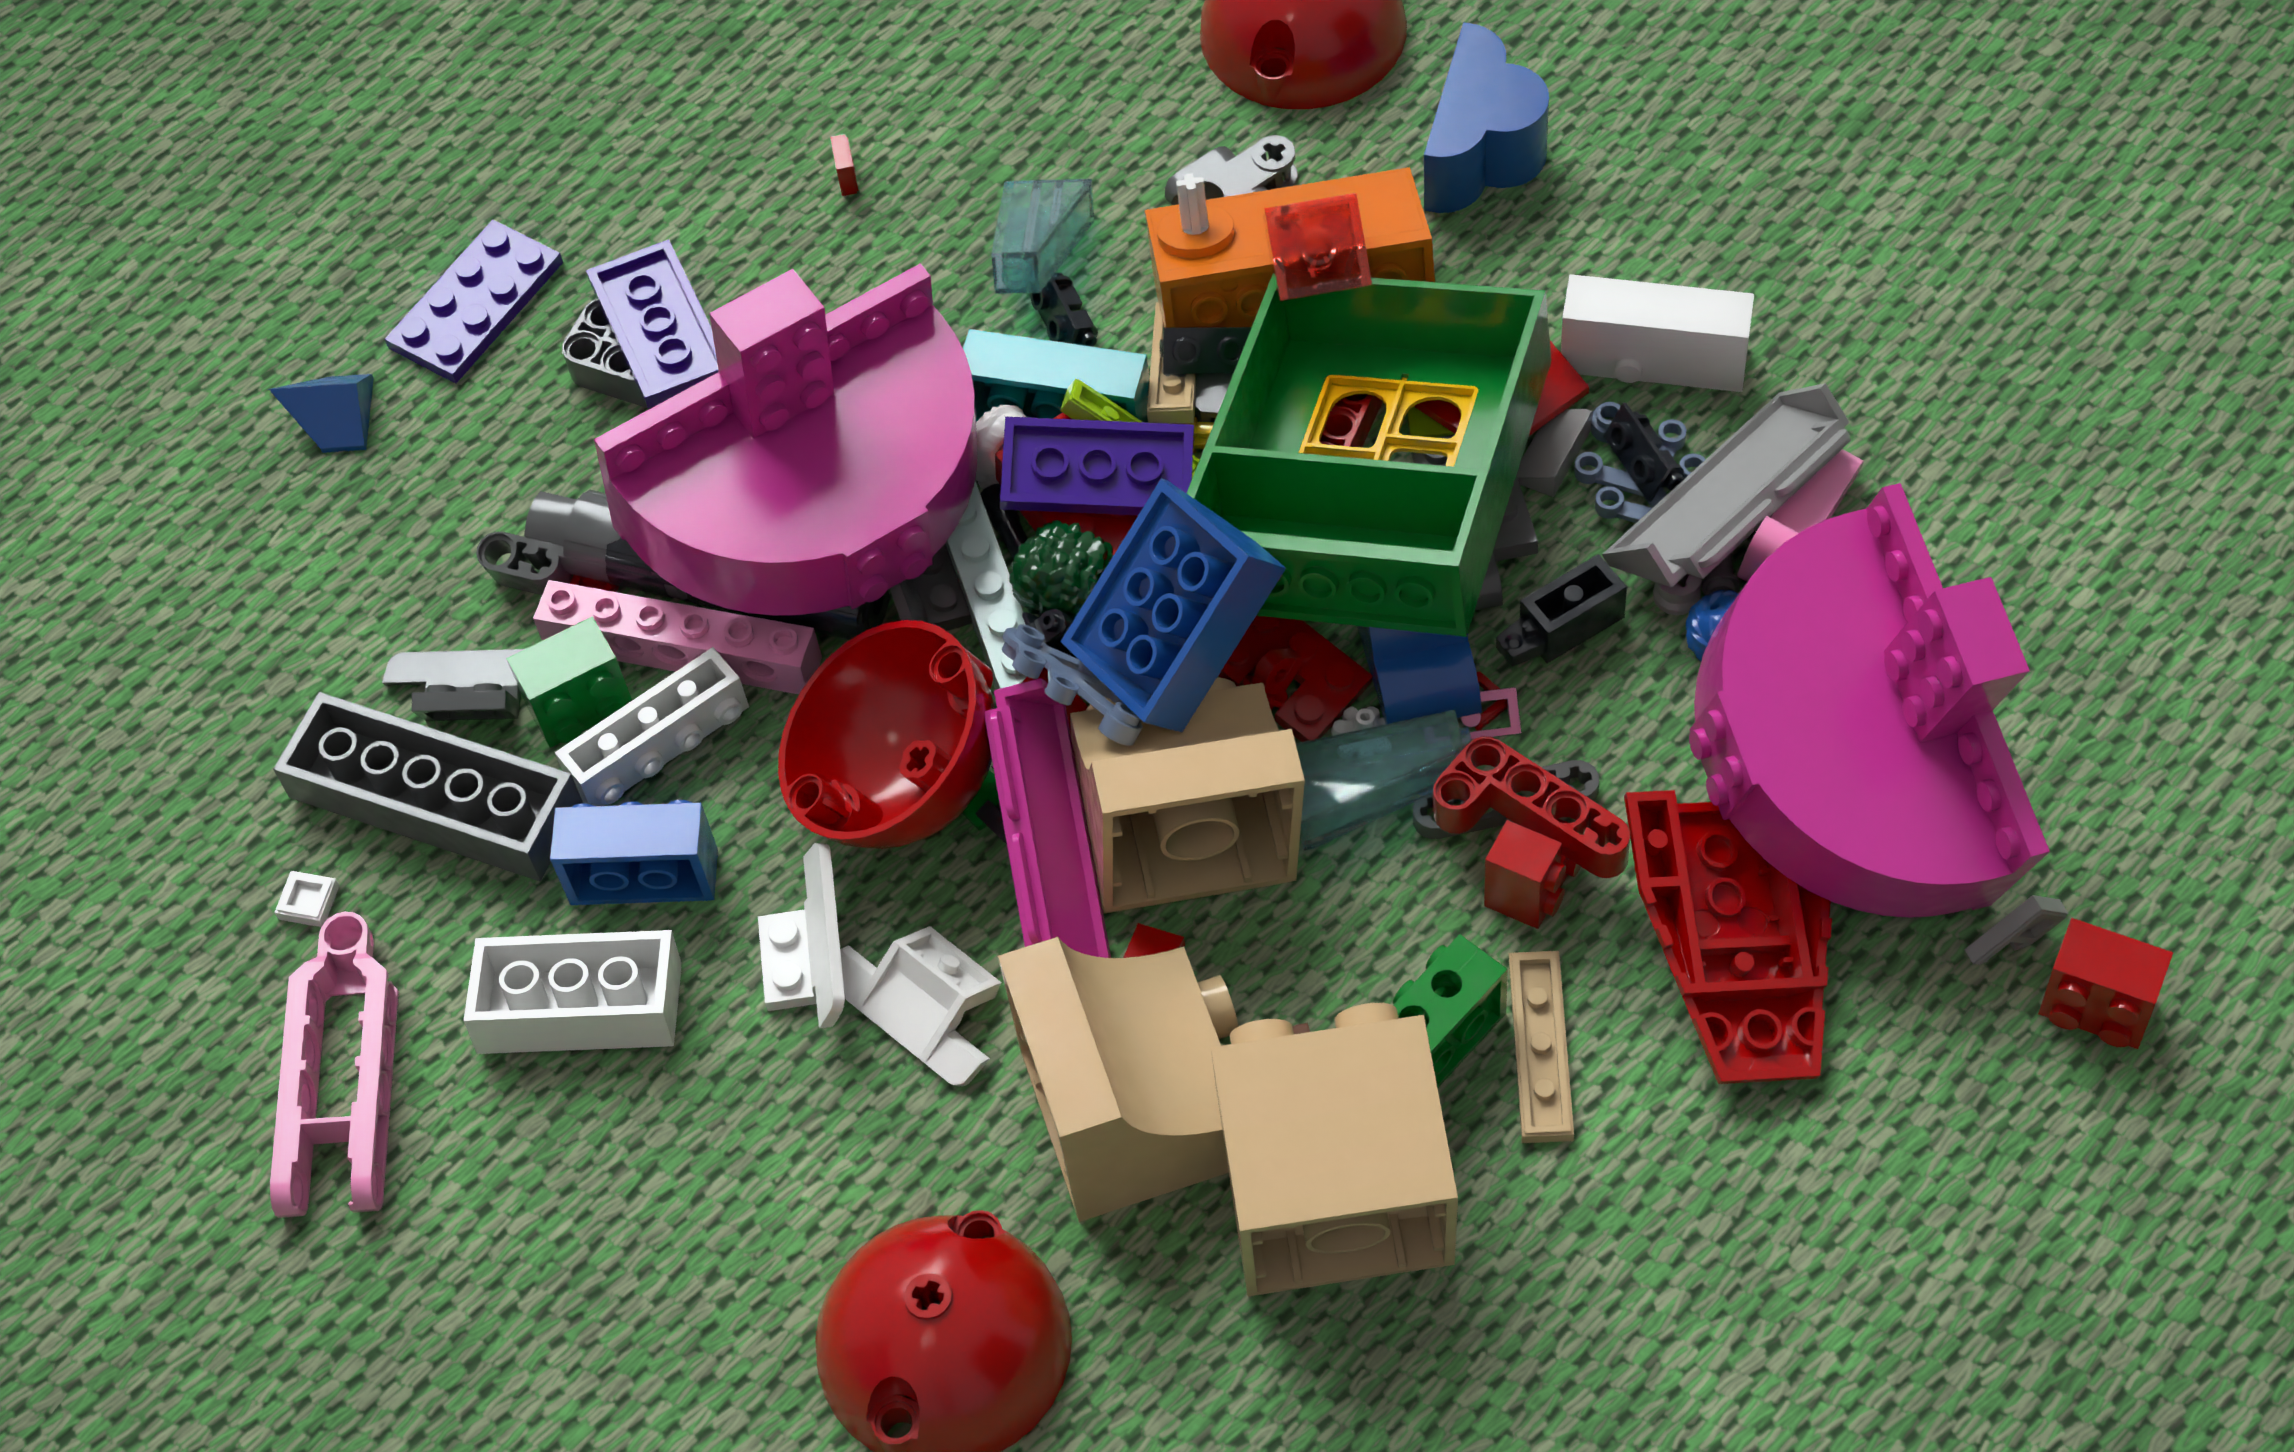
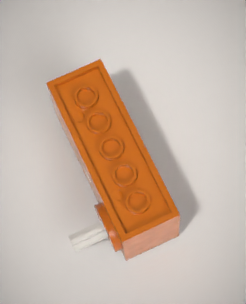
M1410 167L1206 200L1203 178H1194L1193 173L1185 174L1184 180L1176 181L1178 205L1145 210L1154 283L1164 327H1252L1274 271H1280L1273 262H1278L1289 272L1306 273L1309 270L1308 265L1316 264L1317 268L1324 267L1322 259L1330 258L1332 269L1320 274L1345 276L1347 262L1355 248H1358L1351 276L1435 282L1432 236Z

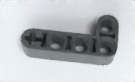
M596 298L586 305L563 342L562 352L570 376L574 383L580 387L648 408Z

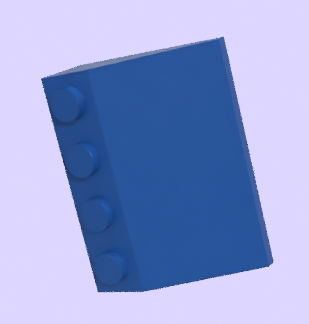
M1161 478L1062 638L1061 643L1144 723L1183 732L1286 568L1252 538L1168 480Z

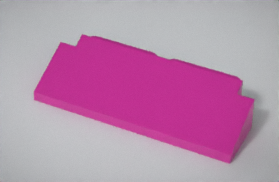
M1042 678L994 690L997 708L985 711V722L1024 945L1027 947L1059 937L1063 943L1077 952L1090 956L1111 958L1066 706L1054 701L1045 694L1044 690L1048 683Z

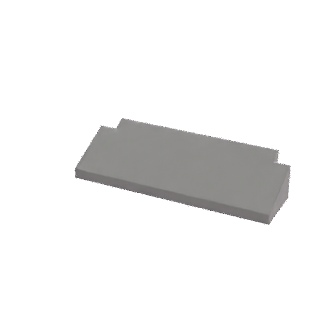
M1827 384L1779 392L1602 554L1608 565L1669 587H1673L1686 574L1704 579L1761 525L1766 516L1770 517L1851 441L1848 431L1844 429L1849 420Z

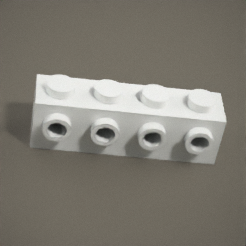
M714 647L710 648L556 751L555 755L562 771L571 773L584 803L595 806L614 803L623 795L624 791L642 779L654 776L662 769L664 764L682 752L694 749L701 743L704 737L722 725L734 722L744 710L749 708L740 677Z

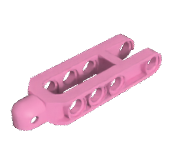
M341 912L328 918L320 930L317 957L305 962L289 976L270 1179L271 1205L275 1216L278 1218L304 1216L307 1213L314 1144L349 1142L347 1158L352 1164L351 1194L353 1202H349L348 1205L353 1213L379 1211L383 1205L399 991L391 981H388L387 970L373 958V934L364 919L354 912ZM365 994L364 1011L359 1012L358 1018L363 1028L361 1055L355 1057V1067L359 1072L357 1102H352L351 1116L316 1118L326 1001L332 996Z

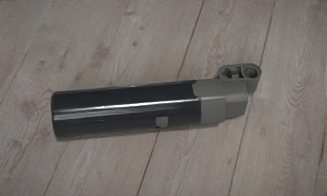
M591 489L583 493L578 499L540 491L529 509L524 537L495 531L481 539L476 552L479 563L498 584L517 590L543 595L548 580L570 584L572 575L663 597L685 600L697 605L735 614L814 628L815 633L848 641L866 630L882 625L890 600V589H888L878 600L865 602L853 610L850 606L825 612L803 615L746 613L703 601L678 589L645 564L626 540L623 541L613 528L606 493ZM511 553L505 563L496 565L501 556Z

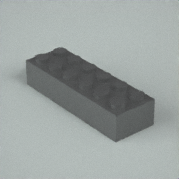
M318 692L273 768L288 797L537 881L542 880L551 863L550 855L555 808L572 807L575 804L583 803L571 773Z

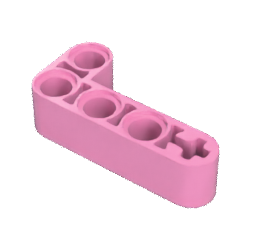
M1842 449L1777 509L1771 518L1766 516L1748 546L1737 577L1748 582L1765 559L1784 542L1804 529L1831 518L1856 479L1864 460Z

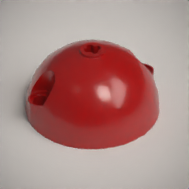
M1205 0L1202 7L1200 26L1202 53L1209 68L1217 78L1232 91L1253 102L1281 109L1328 107L1348 101L1368 91L1379 83L1395 66L1403 51L1407 34V20L1402 0Z
M901 620L885 623L866 630L847 641L820 665L805 684L790 710L782 733L778 753V776L782 796L792 815L799 823L813 833L845 846L887 849L901 847L928 838L944 829L969 806L979 792L992 762L985 722V711L995 709L990 691L993 682L992 670L966 650L952 634L937 625L924 621Z
M979 1210L972 1211L964 1216L938 1215L916 1218L895 1225L873 1237L856 1251L837 1274L826 1293L818 1316L815 1338L818 1376L824 1396L835 1417L854 1438L873 1452H1001L1018 1442L1039 1423L1051 1408L1061 1390L1071 1355L1072 1333L1070 1316L1062 1291L1045 1263L1029 1246L1011 1233L1003 1230L999 1219L992 1213ZM982 1236L990 1237L985 1239H976ZM935 1301H940L941 1304L938 1305L934 1303ZM922 1307H928V1309L922 1310ZM900 1395L908 1396V1397L911 1398V1399L902 1397V1396H900ZM904 1422L912 1425L910 1431L903 1437L891 1438L887 1436L890 1428L897 1423Z

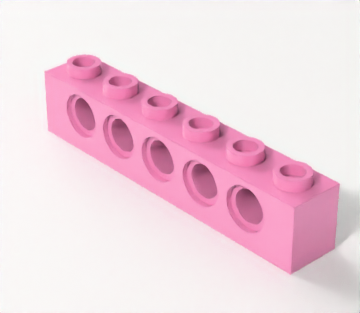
M548 580L533 617L541 639L545 640L593 616L615 654L617 661L675 672L714 647L740 677L742 684L794 694L801 692L810 677L819 668L822 659L815 630L811 627Z

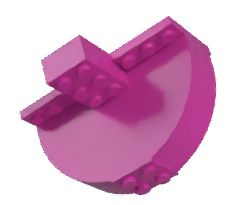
M921 263L825 314L824 306L794 269L709 313L719 372L594 439L613 528L623 541L626 540L644 563L663 579L698 599L727 609L764 615H803L825 612L850 606L853 610L865 602L878 600L888 589L902 581L920 576L927 567L933 564L932 557L946 543L959 524L968 506L977 471L975 397L971 370L956 334L933 305L931 275Z
M1901 483L1882 487L1866 509L1829 518L1804 529L1784 542L1768 556L1748 580L1712 633L1703 654L1697 676L1694 700L1695 722L1689 729V743L1694 757L1697 760H1701L1707 775L1706 789L1709 799L1713 805H1718L1723 820L1730 819L1744 839L1768 863L1803 888L1831 902L1858 911L1883 916L1930 917L1970 908L1976 910L1991 906L2050 852L1993 712V709L2030 670L1992 577L1943 588Z

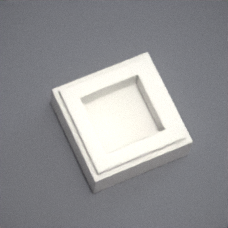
M291 871L274 913L279 920L322 927L327 920L340 885L336 878Z

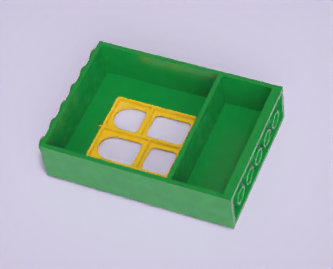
M1274 271L1187 494L1252 538L1286 568L1257 613V616L1467 637L1551 365L1546 290L1351 276L1349 287L1347 290H1344L1345 276L1316 274L1317 280L1310 281L1307 273L1290 272L1297 280L1303 296H1307L1301 297L1281 271ZM1354 394H1368L1378 397L1385 403L1386 414L1377 440L1372 447L1361 448L1320 443L1330 411L1335 403ZM1428 400L1450 402L1458 407L1461 412V420L1455 436L1449 439L1402 435L1400 429L1407 412L1415 405ZM1396 452L1436 454L1448 458L1445 466L1390 461L1391 456Z

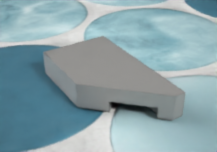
M2032 895L1964 950L1973 964L1981 965L1986 963L2009 943L2014 951L2033 944L2064 920L2068 912L2060 899Z

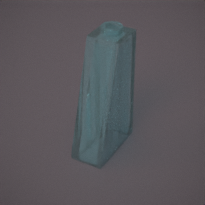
M1092 179L1005 181L991 253L995 294L1041 292L1094 223Z
M1455 710L1296 743L1305 779L1300 839L1304 851L1315 849L1433 794V787L1437 778L1465 746L1472 741L1469 727L1459 729Z

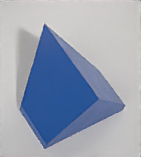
M372 374L325 377L269 389L319 446L322 453L366 450L374 379Z

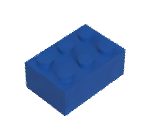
M674 800L668 804L647 805L639 802H625L619 806H595L580 803L572 807L555 808L550 860L570 905L715 900L718 848L702 803H692L687 800Z

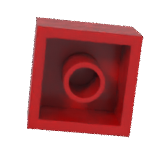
M2071 917L2038 1014L2049 1018L2054 1025L2068 1030L2079 1028L2099 1035L2102 1041L2111 1046H2130L2139 1049L2174 952Z

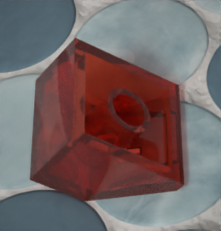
M1357 193L1264 208L1263 220L1268 250L1280 301L1372 286Z

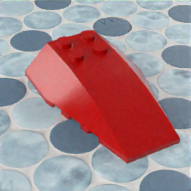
M1675 790L1626 792L1624 800L1638 891L1718 1084L1817 1079L1821 1073L1825 1010H1822L1824 988L1828 982L1829 967H1826L1827 943L1831 939L1832 918H1829L1831 901L1803 888L1768 863L1744 839L1730 819L1723 820L1718 805L1715 806L1712 802L1677 803Z

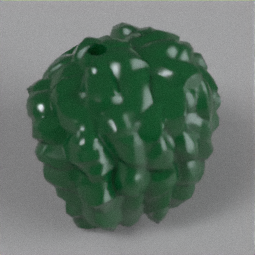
M1059 520L1045 523L1036 529L1035 534L1019 546V551L1012 562L1013 571L1009 576V582L1012 584V591L1014 592L1013 596L1032 615L1039 612L1043 614L1051 609H1058L1075 618L1112 559L1113 546L1109 542L1104 541L1100 536L1095 538L1091 531L1082 533L1079 523H1073L1070 526L1066 523L1062 524Z

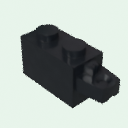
M1597 554L1521 599L1520 618L1496 637V648L1512 667L1537 656H1541L1548 664L1625 618L1627 586L1604 559Z

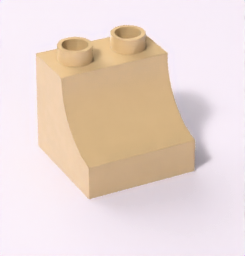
M1216 678L1183 732L1147 724L1141 720L1143 728L1132 746L1119 744L1101 733L1098 727L1104 715L1091 704L1087 707L1086 711L1070 713L1071 739L1103 914L1296 881L1305 779L1292 729L1279 731L1268 703L1263 682L1236 687L1235 683L1231 680ZM1105 697V698H1106L1108 701H1110L1113 705L1116 704V703L1113 702L1111 699Z
M1055 937L998 956L1019 1048L1079 1222L1229 1173L1215 1086L1211 1047L1221 1046L1219 1039L1230 1036V1033L1239 1025L1230 994L1221 975L1197 982L1184 947L1140 957L1104 958L1077 952L1063 943L1059 937Z
M1367 1003L1353 1006L1340 1012L1335 1017L1336 1028L1294 1034L1293 1026L1288 1021L1281 1019L1256 1020L1235 1028L1230 1033L1231 1044L1211 1047L1215 1086L1247 1296L1455 1264L1458 1195L1424 1015L1399 1018L1397 1008L1391 1004Z

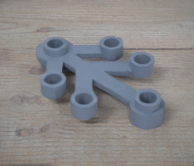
M1605 402L1594 409L1591 433L1597 440L1608 443L1603 435L1612 420H1605L1604 417L1614 418L1621 407L1619 404ZM1670 419L1660 424L1658 437L1663 444L1659 451L1668 450L1674 458L1677 450L1684 446L1686 427L1682 422ZM1675 433L1678 437L1669 438L1665 434ZM1584 452L1575 460L1574 474L1578 481L1584 484L1598 483L1607 486L1597 492L1595 499V510L1603 518L1612 519L1617 517L1637 523L1667 495L1661 487L1652 502H1648L1650 507L1624 501L1623 493L1620 490L1644 497L1628 472L1603 465L1601 457L1593 452ZM1694 453L1685 455L1680 461V465L1684 470L1683 478L1685 479L1692 473L1686 470L1688 467L1697 468L1706 459ZM1591 465L1596 469L1592 471H1586L1581 467ZM1604 500H1613L1616 504L1609 506L1602 502Z
M1020 624L1018 628H1007L1002 636L1005 641L1002 652L1013 660L1012 666L1016 671L1027 677L1037 679L1045 667L1048 670V685L1044 692L1048 697L1061 704L1071 705L1076 694L1080 695L1104 715L1098 727L1102 734L1119 744L1126 746L1134 745L1143 728L1140 722L1141 719L1079 659L1047 646L1043 642L1045 636L1028 625ZM1105 697L1111 699V700H1112L1113 702H1115L1116 704L1113 705V704H1112L1110 701H1108Z

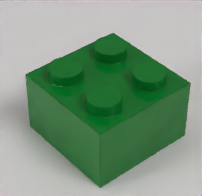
M593 616L506 658L525 704L549 748L559 743L573 741L583 731L597 725L632 701L617 658Z

